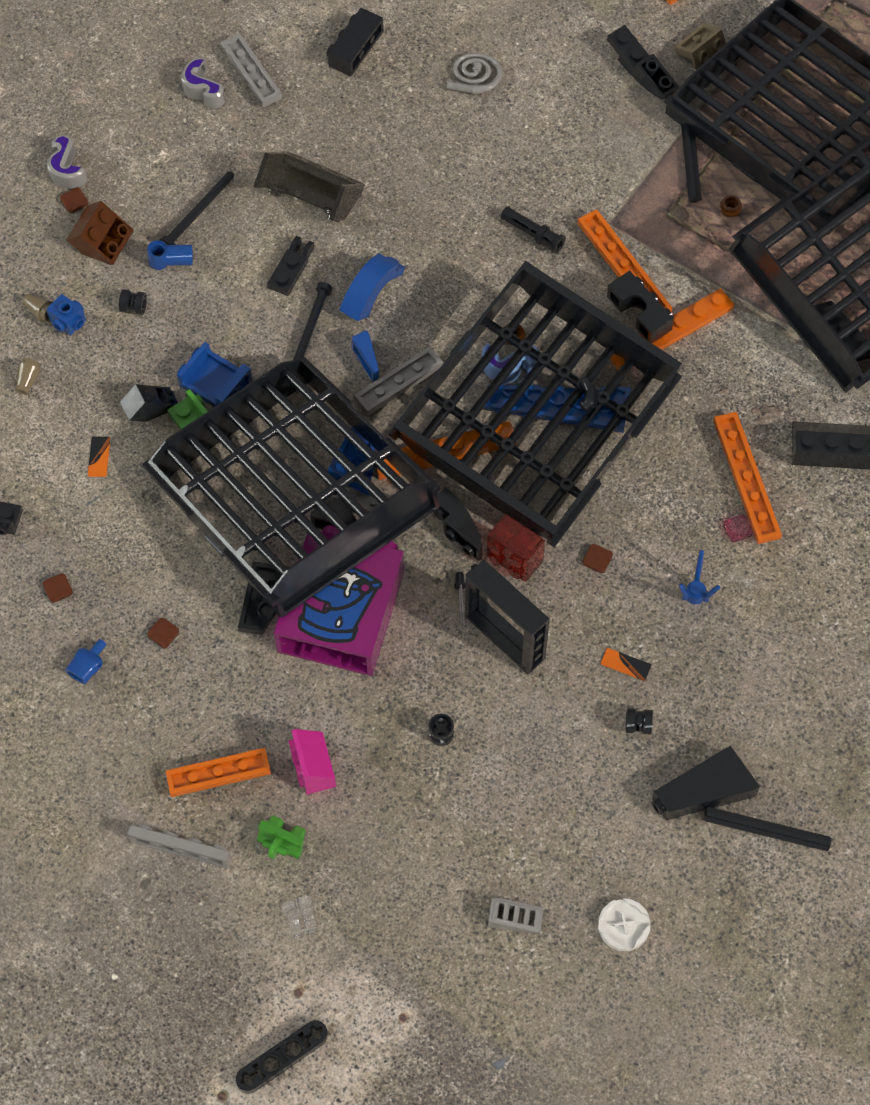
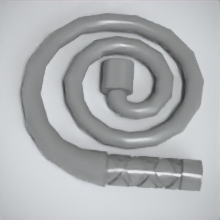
M477 52L464 54L453 63L455 77L464 83L448 81L447 89L472 94L489 92L501 80L502 68L497 60L487 54ZM467 59L461 66V71L465 76H477L480 74L482 65L486 68V73L478 79H467L459 74L457 68L461 61ZM483 59L489 60L497 69L495 79L487 85H476L489 78L491 74L490 65ZM474 63L472 72H468L466 66Z

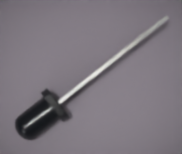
M457 572L455 574L456 583L454 588L459 590L460 620L462 623L463 616V625H465L462 589H465L464 573Z

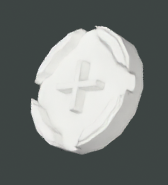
M632 899L613 900L601 911L598 919V931L602 940L609 947L617 951H631L639 948L646 941L650 932L649 915L640 903Z

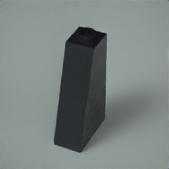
M730 745L655 790L652 797V806L658 815L662 814L666 820L704 811L707 807L716 808L753 798L757 795L760 786Z

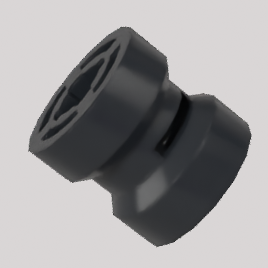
M122 289L119 297V311L124 313L133 311L137 315H144L147 304L146 292L132 293L130 290Z
M627 708L625 733L641 731L643 734L651 735L653 710L645 709L641 712L634 708Z
M436 714L429 721L430 740L437 746H445L451 743L454 737L453 720L446 714Z

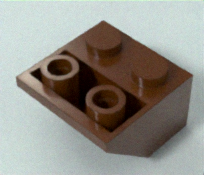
M99 201L86 206L66 241L82 255L113 265L134 229L107 205Z

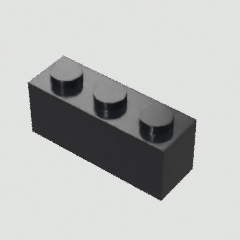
M360 8L356 14H353L347 27L340 31L336 42L331 44L327 50L329 67L352 76L384 32L383 17L363 8Z

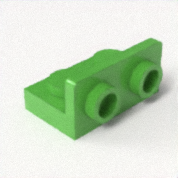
M190 389L185 391L187 398L167 410L168 415L180 430L208 412L204 407L205 404L198 394L194 395Z

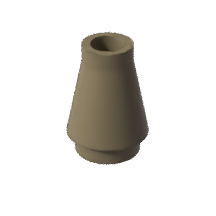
M27 294L23 299V305L40 322H50L46 309L53 302Z
M23 358L22 362L18 363L16 392L24 395L29 394L32 385L41 372L39 362Z

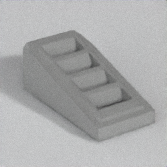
M492 897L488 927L540 934L544 908ZM499 909H504L503 919L497 918ZM509 910L514 911L513 921L508 920ZM520 911L525 912L523 924L518 923ZM530 913H535L534 926L528 925Z

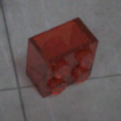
M504 514L488 534L487 556L493 564L501 565L507 569L509 574L515 579H521L524 582L528 581L543 562L545 540L507 514Z

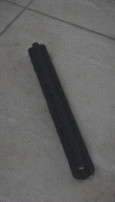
M684 123V125L681 124L688 199L689 202L698 203V201L702 200L695 132L689 128V125Z
M707 807L705 810V822L822 851H829L832 840L830 836L712 807Z

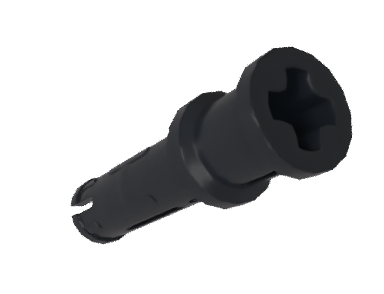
M509 206L501 213L500 218L531 235L536 243L544 244L551 248L553 253H558L563 247L566 236L563 234L558 235L551 231L549 226H540Z

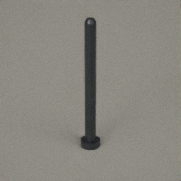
M232 171L227 172L168 236L163 235L159 241H163L166 245H175L174 242L233 180L234 173Z
M319 282L317 284L316 291L318 294L293 360L301 358L306 353L326 296L331 295L333 287L328 283Z

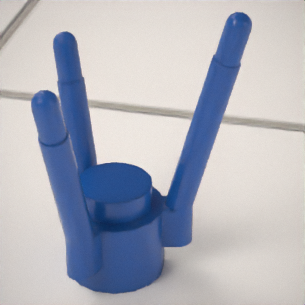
M703 550L699 551L694 581L688 584L687 589L684 584H679L682 600H687L694 605L700 604L703 601L708 602L709 598L721 588L720 585H716L706 593L705 585L700 582L704 558Z

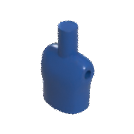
M98 639L90 650L85 648L78 649L73 660L65 669L66 673L76 681L86 685L90 678L102 667L103 661L98 655L107 644L103 640Z

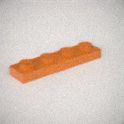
M265 748L165 771L171 798L271 774Z

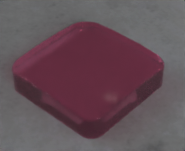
M743 514L725 520L723 523V527L732 542H738L753 535L752 527Z

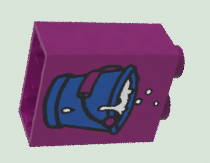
M325 526L323 531H320L328 540L340 533L335 526ZM307 533L302 548L309 554L320 545ZM393 541L389 542L285 617L281 618L279 616L274 631L277 653L373 676L405 573L404 551L398 550L397 544Z

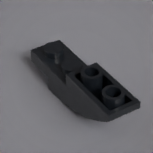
M626 25L608 35L606 40L618 53L620 64L647 91L662 100L679 89V85L654 54L649 55Z
M445 487L440 493L437 492L440 507L433 511V513L439 520L443 521L445 536L452 542L456 541L466 555L469 557L473 556L479 561L482 558V543L477 527L464 505Z

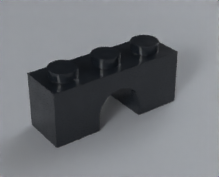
M628 271L608 285L607 298L621 313L631 307H637L644 311L637 316L636 330L646 340L654 343L672 330L673 314L668 308H664L659 303L657 296L653 292H649L644 287L640 277H635L631 271Z

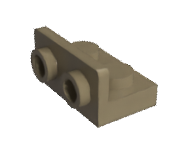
M704 23L674 46L676 54L691 59L693 68L697 70L726 44L721 28Z

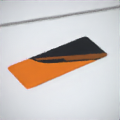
M92 437L88 477L107 476L110 437Z
M610 648L606 649L601 661L603 666L642 681L646 680L651 668L650 663Z

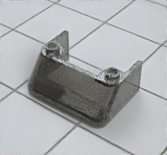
M265 152L253 187L269 189L268 193L278 197L281 194L294 196L324 209V212L328 214V219L340 222V220H345L362 194L365 184L290 152Z

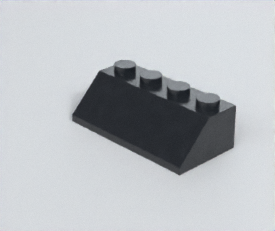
M792 421V465L870 470V426Z

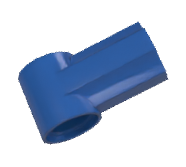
M156 240L147 247L149 265L155 270H162L172 265H193L192 245H166L163 241Z

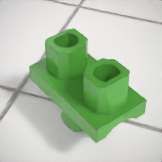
M274 815L267 822L262 820L258 827L257 841L263 843L262 846L269 849L268 857L274 859L277 854L283 856L288 854L299 859L302 854L306 830L297 825L293 826L290 832L284 830V822L281 818Z

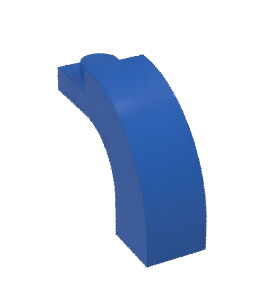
M380 253L376 254L362 267L354 278L339 311L357 321L368 317L382 288L390 280L403 275L405 267L399 264V261L393 257H385Z

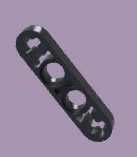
M318 1020L308 1022L241 1068L236 1075L238 1089L245 1094L254 1093L320 1048L328 1038L326 1025ZM312 1028H315L317 1031L321 1029V1038L317 1040L315 1037H312L307 1041L310 1047L305 1048V1044L300 1036L304 1035V1039H307L311 1036L310 1030ZM296 1042L301 1046V1051L298 1055L290 1056L286 1053V1047L289 1043ZM268 1058H275L278 1061V1067L273 1072H268L263 1068V1063ZM259 1066L264 1078L260 1079V1076L257 1075L252 1079V1086L249 1087L248 1084L242 1085L241 1083L244 1082L243 1076L246 1074L249 1077L257 1073L254 1067Z

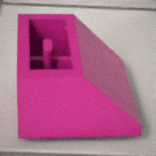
M301 729L291 730L293 739L288 740L299 787L305 786L306 794L336 787L335 776L323 732Z

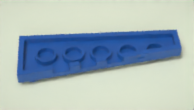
M501 385L485 405L484 410L498 412L519 385ZM531 385L509 414L525 416L546 388ZM559 386L535 418L551 421L575 388ZM601 386V389H597V390H598V391H603V390L605 389V387H602V386ZM617 387L610 396V399L619 405L623 404L630 394L631 387ZM585 393L582 394L561 423L573 425L579 423L587 412L580 406V401L585 399ZM603 405L588 427L604 429L615 413ZM622 419L614 431L624 433L626 420Z

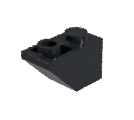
M135 384L120 401L129 421L148 422L168 413L167 410L178 403L170 387Z

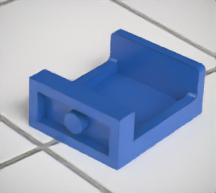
M206 342L193 351L190 360L186 364L181 365L177 373L180 387L185 390L190 389L194 395L198 394L203 401L213 407L252 381L251 369L244 364L240 368L212 352L209 344Z

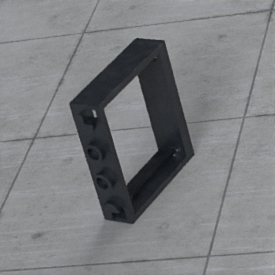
M484 559L478 565L473 564L471 570L466 573L465 618L529 675L546 659L550 618ZM488 598L524 630V636L488 604Z

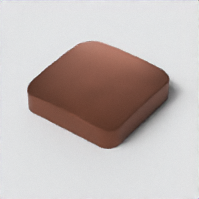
M79 187L60 196L61 202L69 213H74L88 205V199Z
M591 544L583 559V565L599 573H604L612 559L613 553L596 544Z
M64 573L49 578L42 583L52 603L73 594Z
M160 618L151 627L147 635L153 642L166 649L178 636L179 629L165 618Z

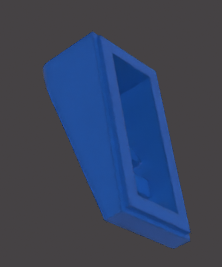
M366 330L352 337V350L372 382H375L379 379V368L370 335Z

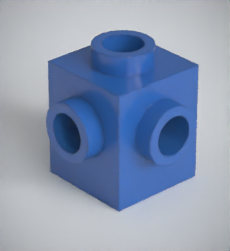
M63 294L46 309L52 325L58 331H64L70 336L76 330L81 329L86 321L83 306L78 301H72Z

